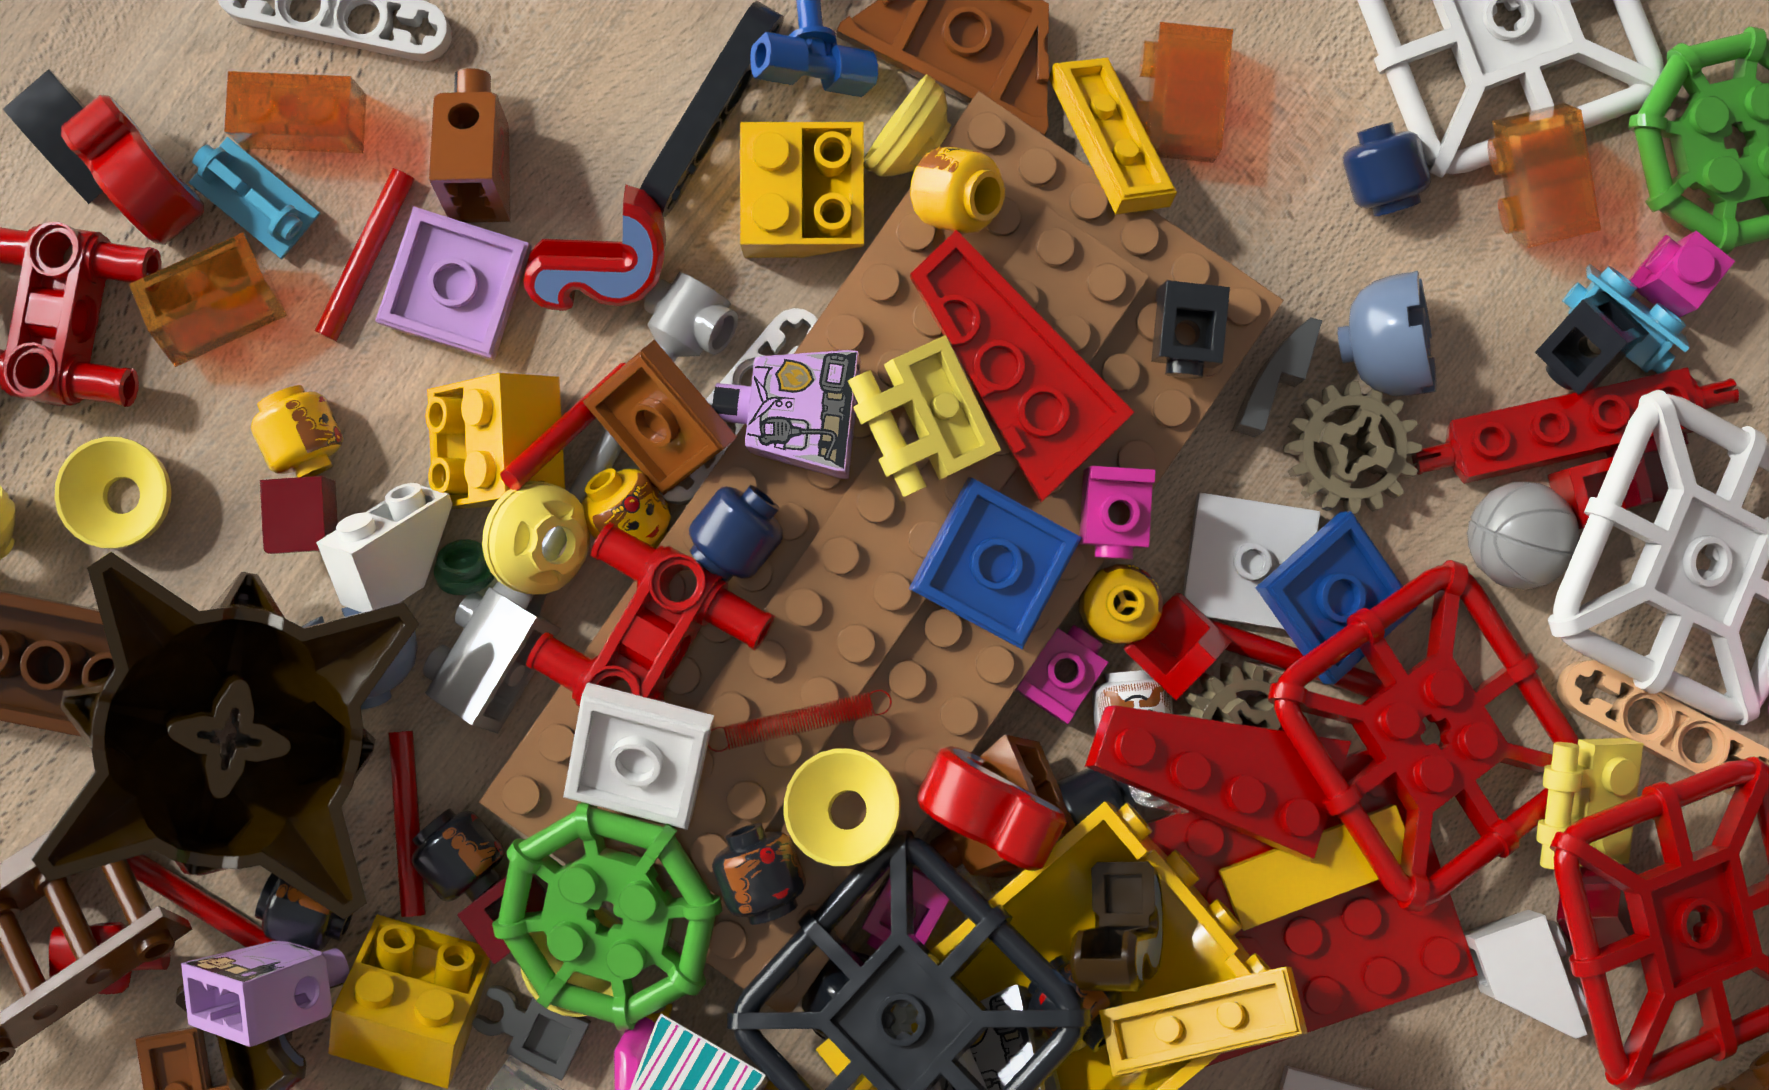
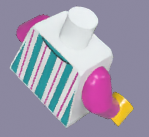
M672 1003L666 1005L664 1011L652 1013L637 1021L633 1030H626L614 1051L615 1090H779L770 1080L767 1083L766 1074L671 1020Z

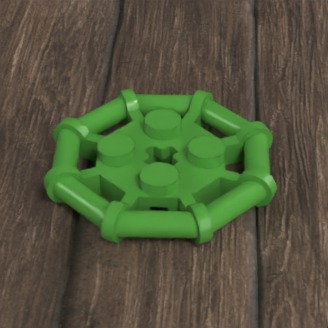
M1748 27L1741 34L1688 46L1684 43H1678L1667 52V64L1638 114L1631 115L1628 129L1635 132L1649 193L1645 203L1652 212L1659 210L1691 232L1698 231L1724 253L1729 254L1735 247L1769 239V214L1739 222L1735 219L1737 203L1760 198L1769 212V83H1762L1756 79L1758 63L1769 70V39L1764 29ZM1735 60L1733 79L1710 84L1702 73L1703 67ZM1683 85L1689 94L1685 104L1689 103L1682 116L1677 117L1675 121H1670L1664 116ZM1732 126L1737 127L1746 139V146L1743 147V155L1740 158L1736 149H1726L1724 145V138L1732 134ZM1662 137L1669 138L1678 173L1673 179L1671 178ZM1688 187L1692 190L1700 189L1711 196L1706 199L1714 204L1713 215L1682 196L1684 190Z
M580 802L576 806V811L525 840L515 839L506 852L510 863L499 918L492 923L494 936L504 940L538 993L539 998L536 1002L546 1009L549 1005H553L614 1023L617 1030L626 1031L633 1030L637 1021L687 994L696 996L706 985L703 971L716 915L722 912L721 898L710 892L675 836L678 831L676 828L669 824L662 827ZM604 837L647 850L642 857L607 848ZM578 838L584 843L585 854L580 859L572 863L569 862L564 866L549 856ZM658 858L683 897L673 898L668 889L665 892L662 891L655 879L659 874L653 867ZM533 874H536L548 883L543 911L525 913ZM605 901L614 904L613 913L617 917L623 918V925L614 924L611 928L604 926L596 918L594 910H599ZM685 917L689 920L682 955H680L668 945L674 918ZM544 931L547 936V946L550 953L564 963L557 974H555L529 932ZM655 964L668 974L662 980L634 994L631 978L637 976L643 969ZM575 971L611 982L613 996L569 984L567 981Z

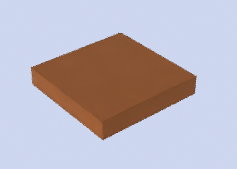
M655 339L583 400L586 407L663 495L720 453L737 438L735 433Z

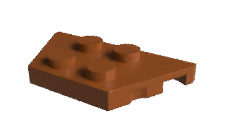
M877 0L853 18L848 16L840 22L836 30L838 38L860 49L873 51L876 57L919 79L928 74L935 79L937 84L944 88L945 92L967 103H970L977 92L980 91L1045 136L1047 133L1049 3L1043 0Z

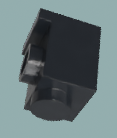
M1166 280L1157 288L1155 300L1157 301L1151 362L1166 363L1165 375L1199 379L1203 378L1204 368L1213 369L1223 363L1230 287ZM1185 323L1194 329L1196 336L1192 345H1183L1176 339L1175 329L1178 324Z
M1604 291L1583 299L1535 353L1547 364L1546 371L1548 375L1558 385L1568 390H1574L1580 395L1597 387L1633 347L1645 339L1649 332ZM1588 339L1601 350L1600 354H1596L1589 349Z

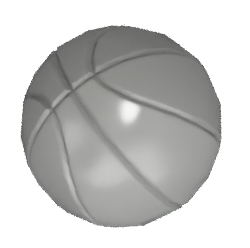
M1512 482L1492 490L1475 507L1467 530L1468 547L1476 566L1496 584L1520 590L1542 587L1559 578L1567 570L1580 540L1577 517L1570 504L1552 488L1533 482Z

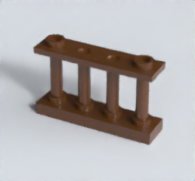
M51 830L0 863V947L23 995L19 1000L0 1012V1065L6 1063L14 1056L17 1047L142 963L151 962L165 956L174 948L176 940L193 930L188 919L160 906L151 910L127 859L101 866L129 926L98 945L69 885L76 874L47 881L31 860ZM43 896H46L76 959L74 963L47 981L17 920L22 910Z

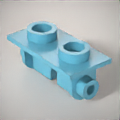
M226 137L216 149H213L208 144L204 145L193 157L192 163L198 167V172L188 183L280 259L285 257L321 214L229 137Z
M1589 264L1586 267V275L1592 281L1590 285L1585 288L1577 282L1562 300V302L1570 307L1568 312L1570 314L1583 299L1604 291L1608 293L1649 332L1645 339L1637 343L1626 355L1628 359L1638 365L1645 373L1651 369L1657 374L1666 371L1676 357L1668 351L1673 344L1684 352L1690 348L1686 336L1681 333L1686 324L1662 304L1656 303L1650 310L1633 297L1632 294L1637 289L1636 285L1611 266H1607L1603 272H1600Z

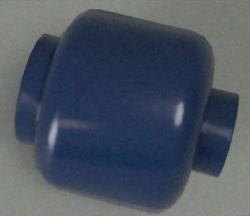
M1393 122L1357 132L1360 144L1349 148L1343 155V165L1355 204L1361 208H1372L1374 216H1381L1421 203L1419 194L1429 187L1431 177L1419 136L1411 131L1396 133Z
M750 485L745 492L733 487H721L689 527V536L694 544L690 549V553L706 570L723 577L722 580L730 581L733 576L743 579L753 577L783 539V529L774 517L780 510L779 506L767 494L753 485Z

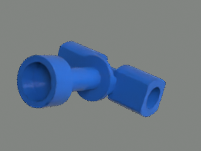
M796 0L799 29L793 31L789 36L765 32L752 45L750 62L755 79L794 85L802 76L820 78L825 91L863 97L877 84L878 63L875 53L873 51L837 45L836 33L832 29L823 26L820 0Z

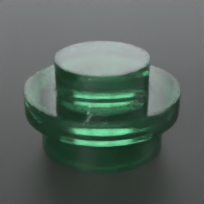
M471 539L456 540L444 546L438 553L437 562L434 566V577L438 587L448 594H473L487 587L494 579L484 559L482 544L478 541Z

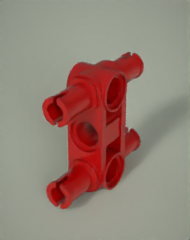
M60 222L39 224L28 231L0 227V263L22 267L6 350L0 349V386L2 390L14 398L40 401L53 406H72L86 399L130 407L134 403L139 391L137 371L128 367L117 368L90 363L106 280L138 283L148 287L154 286L160 277L162 267L159 251L152 247L141 248L111 243L110 239L101 232L75 229ZM73 245L71 258L63 265L64 254ZM49 364V376L41 386V373L45 366Z
M609 522L598 535L591 550V557L607 563L619 572L637 581V590L598 656L591 659L554 638V635L545 632L533 646L526 666L537 670L572 691V699L576 701L575 703L578 707H580L582 693L587 682L609 687L618 680L627 681L634 695L665 702L663 701V692L701 627L709 623L744 642L755 651L767 636L775 616L769 612H764L727 590L728 582L722 580L723 577L710 573L692 557L671 546L665 547L662 545L656 549L618 528V525ZM681 571H693L697 579L695 592L689 599L683 602H673L669 595L671 579Z

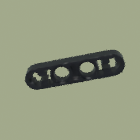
M757 0L752 3L740 20L640 187L659 205L663 217L670 213L680 199L752 80L753 74L750 62L752 45L765 32L778 34L782 27L784 16Z

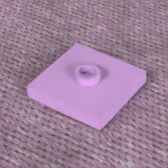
M413 206L375 322L385 327L495 361L532 246L528 242Z

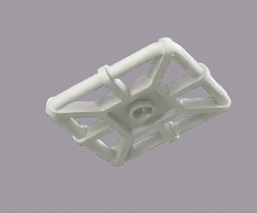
M1357 0L1378 52V56L1374 58L1379 74L1386 73L1408 131L1414 132L1419 136L1427 165H1429V173L1440 178L1445 173L1453 175L1471 172L1541 145L1545 149H1551L1563 144L1566 136L1637 111L1642 107L1664 69L1662 54L1640 0H1613L1637 62L1584 38L1571 3L1580 0H1433L1444 30L1404 45L1400 43L1384 0ZM1504 3L1508 11L1519 10L1521 18L1514 24L1515 31H1506L1503 26L1498 27L1493 20V17L1497 14L1496 4ZM1451 48L1466 88L1440 143L1409 63ZM1573 59L1627 83L1629 88L1558 114L1541 70ZM1519 78L1532 110L1534 123L1457 150L1483 92Z
M1659 389L1643 395L1639 399L1638 408L1628 422L1598 497H1590L1584 511L1589 518L1557 592L1553 614L1548 618L1552 635L1560 637L1573 650L1633 678L1636 687L1650 694L1662 692L1712 717L1735 722L1738 725H1745L1757 719L1760 715V708L1769 695V628L1751 671H1749L1739 630L1753 597L1769 604V582L1761 578L1769 560V517L1763 519L1741 507L1758 466L1769 471V443H1767L1765 434L1750 426L1739 428L1685 398L1666 394ZM1680 425L1728 450V455L1731 459L1716 494L1697 485ZM1652 432L1669 488L1654 524L1621 507ZM1613 526L1646 542L1629 583L1580 606ZM1707 545L1705 556L1711 560L1708 570L1698 569L1697 571V555ZM1643 602L1666 613L1650 654L1646 656L1640 655L1589 630V628ZM1692 626L1711 635L1727 691L1724 695L1674 671Z

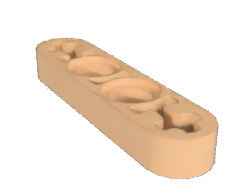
M1596 660L1574 662L1566 666L1559 675L1557 682L1558 697L1563 706L1620 738H1629L1644 743L1643 750L1690 775H1695L1721 765L1727 757L1733 760H1743L1754 756L1769 765L1768 748L1661 692L1650 694L1636 687L1633 678ZM1594 673L1597 675L1594 685L1598 689L1609 695H1619L1621 686L1625 688V691L1617 698L1613 705L1599 698H1587L1584 702H1581L1582 690L1575 686L1577 677H1590ZM1639 699L1650 701L1655 706L1658 714L1656 726L1646 734L1637 733L1628 723L1627 714L1629 707ZM1612 708L1610 718L1606 717L1605 714ZM1695 727L1705 730L1712 740L1710 755L1698 763L1688 759L1682 748L1685 734ZM1730 743L1733 744V746H1734L1733 749H1731V750H1730ZM1735 787L1724 790L1723 792L1732 796L1735 791Z

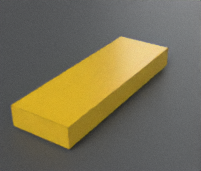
M1109 58L1054 63L1049 81L1104 189L1115 215L1171 207L1177 191Z
M1391 804L1367 813L1400 864L1405 827L1396 805ZM1343 823L1323 830L1314 859H1301L1275 848L1218 870L1236 918L1243 931L1378 880L1375 872Z
M1287 966L1099 1011L1113 1076L1128 1075L1308 1034L1292 967Z

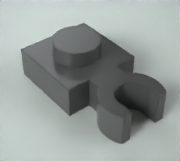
M500 985L491 986L486 995L502 1004L504 1009L503 1017L501 1020L493 1021L479 1014L474 1018L472 1026L484 1035L496 1036L506 1033L512 1036L513 1039L506 1054L562 1081L591 1024V1020L583 1016H563L550 1011L536 1002L534 997L528 1008L525 1009L519 1006L516 995L510 989Z

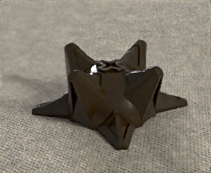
M113 552L106 554L87 567L115 669L110 676L63 691L60 708L91 748L95 771L31 858L47 881L155 851L175 861L183 873L189 875L203 876L226 869H242L260 865L344 920L367 904L341 807L348 797L355 779L367 764L374 751L376 739L363 727L360 707L419 626L418 621L406 604L401 602L302 628L284 617L258 574L241 572L209 610L199 611ZM231 714L233 726L234 724L236 725L237 733L228 734L220 750L219 738L218 740L216 739L215 730H223L226 720L230 719Z

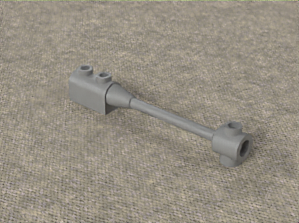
M682 272L677 274L672 284L663 279L659 280L645 298V310L653 315L647 325L656 342L673 362L676 361L677 357L700 356L703 350L712 355L720 353L730 343L738 324V315L729 308L731 303L725 297ZM607 430L604 431L568 491L580 503H582L587 495L585 492L587 483L599 472L611 468L622 451V447ZM561 526L550 529L543 539L542 553L547 561L558 559V555L567 542L566 533ZM497 582L493 588H488L484 596L476 592L466 596L455 614V622L464 629L453 648L450 649L446 645L438 646L431 652L424 664L423 674L432 680L425 694L469 724L498 734L536 671L526 666L533 646L545 632L551 633L556 638L561 629L540 616L547 594H525L511 590Z

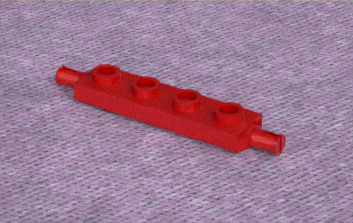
M1688 367L1593 388L1580 395L1575 392L1451 420L1447 427L1445 444L1423 448L1422 451L1412 455L1413 464L1417 463L1415 468L1418 470V475L1452 467L1463 484L1608 452L1611 449L1617 448L1629 420L1638 408L1639 399L1652 391L1659 389L1666 394L1685 398L1703 409H1710L1738 403L1739 390H1733L1737 384L1732 378L1698 386L1695 379L1690 375ZM1680 425L1682 432H1687V434L1693 432ZM1653 432L1650 436V439H1654Z

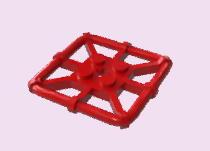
M1447 560L1443 565H1438L1424 571L1370 610L1361 608L1347 618L1346 627L1290 665L1279 677L1277 683L1270 684L1268 702L1274 704V710L1281 727L1324 792L1326 798L1322 803L1331 816H1339L1384 888L1397 899L1399 907L1415 912H1420L1425 906H1429L1446 897L1497 856L1506 858L1519 848V839L1538 826L1539 820L1545 819L1548 788H1544L1502 820L1498 817L1477 784L1476 780L1499 762L1543 774L1544 766L1551 765L1552 754L1508 743L1486 710L1485 705L1515 684L1553 744L1555 742H1568L1578 745L1579 739L1536 672L1540 665L1533 654H1525L1480 583L1468 572L1467 566L1464 563ZM1434 595L1427 657L1408 671H1405L1386 642L1384 630ZM1460 599L1504 666L1474 689L1453 658ZM1358 648L1361 649L1384 685L1383 689L1362 704L1310 692L1304 687ZM1303 712L1351 724L1375 762L1347 782ZM1425 717L1429 722H1434L1440 732L1439 745L1436 743L1425 745L1422 741L1421 735L1426 731V726L1422 721ZM1385 779H1387L1407 811L1400 864L1359 802L1363 795ZM1455 796L1480 835V838L1427 878L1426 868L1433 812Z
M1753 756L1743 760L1729 761L1672 784L1660 781L1646 786L1641 796L1579 819L1567 827L1564 833L1556 832L1549 847L1555 852L1553 857L1554 874L1574 954L1569 957L1572 974L1575 977H1580L1599 1057L1605 1069V1077L1610 1084L1620 1090H1633L1638 1087L1652 1085L1710 1058L1715 1061H1722L1736 1054L1738 1046L1769 1033V1004L1732 1020L1723 981L1748 970L1769 981V956L1762 952L1753 914L1754 910L1769 905V874L1765 876V880L1747 887L1739 855L1757 815L1769 865V765L1757 757ZM1735 787L1712 844L1692 852L1681 807ZM1653 819L1665 864L1637 875L1589 844ZM1580 865L1624 891L1634 934L1599 948ZM1691 911L1699 912L1700 921L1693 925V937L1687 930V919ZM1640 959L1648 992L1623 1047L1606 972ZM1696 993L1703 1020V1026L1699 1030V1035L1654 1054L1676 1001Z

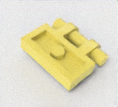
M946 335L884 364L894 385L893 388L881 392L871 370L848 380L858 402L853 407L861 425L868 423L884 456L878 459L886 477L893 474L903 497L926 487V483L916 463L927 457L938 479L941 480L1001 451ZM902 405L919 437V440L909 445L906 444L891 413L892 410Z
M1629 738L1578 739V745L1568 742L1554 743L1551 765L1544 766L1542 785L1548 788L1545 819L1539 820L1537 826L1536 840L1542 843L1540 866L1554 870L1553 857L1555 852L1549 847L1556 832L1564 833L1567 827L1579 819L1637 797L1644 743ZM1633 827L1592 842L1589 845L1618 863L1627 864L1630 858Z

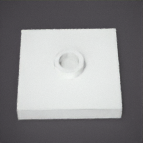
M1198 493L1182 594L1207 618L1285 630L1255 587L1318 532L1320 511Z
M587 682L581 697L563 797L688 830L694 811L714 715Z

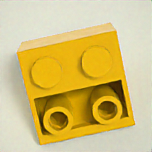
M740 122V245L744 258H805L864 246V122Z
M496 373L427 389L428 405L425 418L430 437L431 465L428 480L431 489L448 493L452 501L451 509L493 507L495 502L506 491L510 490L501 479V471L561 417L560 378L557 376ZM563 450L529 481H545L565 489Z
M377 914L332 1008L328 1054L448 1089L468 1042L472 1022L478 1009L492 961L477 943Z

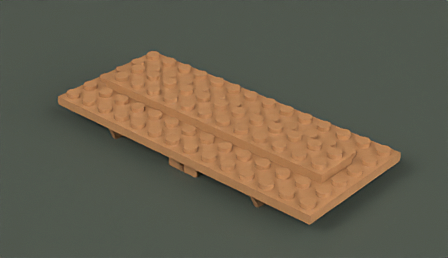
M980 91L974 96L940 147L952 146L979 151L992 158L1000 169L1005 187V199L1001 210L988 226L979 232L960 234L1134 411V414L1042 503L964 370L963 372L1001 451L941 480L938 479L927 457L916 463L926 483V487L903 497L893 474L886 477L878 460L884 457L868 423L861 425L857 415L855 416L849 479L833 477L750 453L745 446L747 424H744L736 435L737 438L728 446L659 546H671L695 559L690 553V549L694 544L689 536V527L721 487H733L745 492L750 485H753L767 494L780 508L774 516L783 529V539L780 545L753 577L743 579L733 576L730 581H726L728 582L727 590L764 612H769L775 616L774 622L764 641L754 651L744 642L707 623L700 628L664 690L663 701L714 715L711 728L714 729L720 726L725 727V725L728 726L732 723L735 727V723L738 725V722L741 724V721L744 723V721L747 722V720L750 721L754 718L757 721V718L760 720V717L763 719V716L766 718V716L769 717V715L772 716L773 714L776 717V713L779 716V713L782 715V712L785 714V711L788 713L789 710L790 712L793 710L795 713V709L798 712V708L801 711V707L804 710V707L807 709V706L810 708L811 705L814 710V704L817 708V704L820 707V703L823 706V702L826 705V702L829 704V701H831L833 706V700L836 704V699L839 703V699L842 702V698L845 701V697L848 700V697L851 699V696H853L855 701V695L858 699V694L861 698V693L864 697V693L867 696V692L870 694L875 690L886 691L892 699L890 709L882 715L874 716L872 711V717L869 712V717L866 713V718H864L862 711L863 719L861 716L858 719L856 713L857 720H855L853 714V721L850 716V722L847 717L846 723L843 714L844 723H842L840 716L841 724H839L838 717V724H836L833 715L835 725H833L830 716L831 726L827 717L828 727L824 718L825 728L820 716L822 728H820L818 721L819 729H817L814 718L816 729L814 730L811 720L812 730L808 721L809 731L807 730L804 718L806 732L801 720L803 733L798 721L800 733H798L795 722L797 734H795L791 720L793 735L789 725L790 736L786 722L787 736L785 735L781 720L784 737L779 725L781 738H779L775 722L778 738H776L772 724L775 739H773L769 725L771 740L766 726L768 741L762 724L765 742L759 725L762 742H760L756 726L759 743H757L753 727L755 744L750 729L753 743L751 744L746 726L749 745L743 728L746 742L745 746L740 729L743 747L741 746L737 730L740 747H738L733 728L737 748L734 745L731 729L733 749L728 730L730 750L727 748L722 752H715L707 746L691 822L688 830L674 827L678 830L675 836L710 892L721 898L722 912L716 915L706 963L743 989L748 986L801 928L798 920L809 909L816 911L857 866L834 867L817 862L805 855L793 842L787 830L783 813L787 786L796 770L806 760L820 752L831 749H853L868 754L878 760L890 772L897 785L901 800V817L897 830H911L913 835H915L928 816L920 808L916 794L939 750L954 746L972 753L1106 559L1095 557V546L1078 544L1023 649L1012 645L915 593L909 587L967 478L972 477L1079 536L1083 470L1090 466L1155 470L1153 491L1284 301L1155 211L1145 210L1115 215L1094 169ZM911 187L794 353L858 351L861 359L860 374L871 370L881 392L894 387L884 364L944 336L910 279V273L940 246L953 231L935 228L920 220L913 208L910 196ZM1166 280L1230 287L1223 363L1213 369L1204 368L1203 378L1192 379L1165 375L1166 363L1151 362L1157 301H1155L1156 291ZM1185 323L1176 326V339L1183 345H1192L1196 336L1194 329ZM902 405L892 410L891 413L906 444L909 445L919 440L904 406ZM1115 501L1110 505L1108 515L1114 524L1124 525L1129 520L1130 511L1125 503ZM684 570L675 574L671 579L669 595L673 602H683L693 595L697 586L694 572ZM634 580L584 651V655L593 659L600 654L635 594L637 581ZM618 680L608 687L632 694L631 688L625 680ZM563 686L558 688L479 801L481 805L528 838L576 811V806L580 803L579 801L563 797L580 708L576 705V701L572 699L573 692ZM876 691L870 695L875 714L883 713L889 708L890 698L885 692ZM723 728L715 729L710 733L708 744L712 749L723 750L728 746ZM856 792L842 793L832 803V819L841 829L850 830L856 828L866 817V803L862 796ZM598 807L599 809H603V810H606V811H610V812H613V813H617V814H620V815H624V816H627V817H631V818H634V819H638V820L645 821V822H648V823H652V824H655V825H659V826H662V827H665V825H666V824L659 823V822H655V821H651V820H648V819H644V818L632 816V815H629V814H625V813H621V812L609 810V809H606V808ZM761 823L764 832L780 831L790 837L806 878V886L802 894L796 898L798 906L795 910L778 919L752 925L749 923L748 917H737L727 909L713 872L712 863L716 855L728 847L726 835L739 828ZM604 837L607 848L642 857L647 850ZM578 838L552 854L565 864L571 861L574 862L585 854L584 843ZM658 858L653 867L659 874L655 879L662 891L665 892L668 889L673 898L683 897ZM890 868L834 928L841 940H843L890 872ZM685 917L674 918L670 937L682 946L684 945L689 920ZM817 947L765 1004L776 1012H793L829 960V957Z

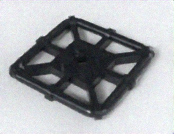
M897 830L890 843L877 856L865 863L858 864L816 911L809 909L798 920L801 928L743 990L735 1003L734 1012L727 1013V1029H734L735 1039L744 1053L766 1074L767 1078L779 1090L814 1089L764 1037L760 1029H821L851 1061L825 1090H853L865 1077L878 1090H931L943 1076L956 1090H987L958 1060L988 1027H1057L1052 1036L1001 1089L1038 1090L1074 1051L1083 1036L1084 1027L1091 1026L1090 1009H1084L1082 999L1074 987L1010 924L1013 917L1001 905L994 908L934 847L922 839L914 837L911 830ZM914 865L976 925L942 963L914 935ZM890 868L891 935L863 963L837 936L834 928ZM992 941L1057 1009L988 1010L957 977L984 947ZM817 947L850 979L820 1012H760L763 1005ZM895 1004L903 1008L911 1005L916 1008L918 1014L915 1021L918 1024V1028L914 1034L904 1031L897 1036L892 1031L891 1027L894 1025L896 1018L891 1009Z

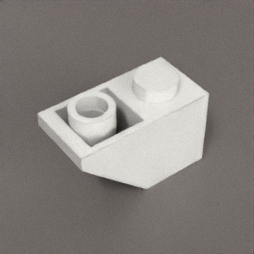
M407 483L397 486L386 494V500L364 513H357L344 518L337 524V530L316 542L341 605L363 613L398 604L425 586L452 507V501L448 493H442L418 483Z
M1525 910L1464 932L1478 973L1475 979L1481 993L1575 1039L1588 1035L1581 1018L1588 1014L1586 1000L1578 983L1574 979L1568 980L1560 959V957L1567 955V949L1563 936L1553 920L1547 921L1545 915Z

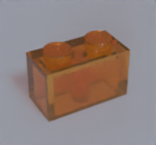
M1160 22L1153 41H1143L1139 77L1149 78L1148 99L1137 101L1136 113L1160 158L1214 163L1221 152L1233 29Z
M228 71L224 132L244 149L363 154L367 94L351 76Z
M1563 103L1492 121L1495 138L1488 140L1487 147L1493 172L1495 175L1502 174L1506 197L1498 200V211L1504 232L1506 234L1512 233L1513 239L1531 248L1600 231L1601 225L1582 110Z
M244 232L129 284L148 332L175 367L287 316L266 267Z

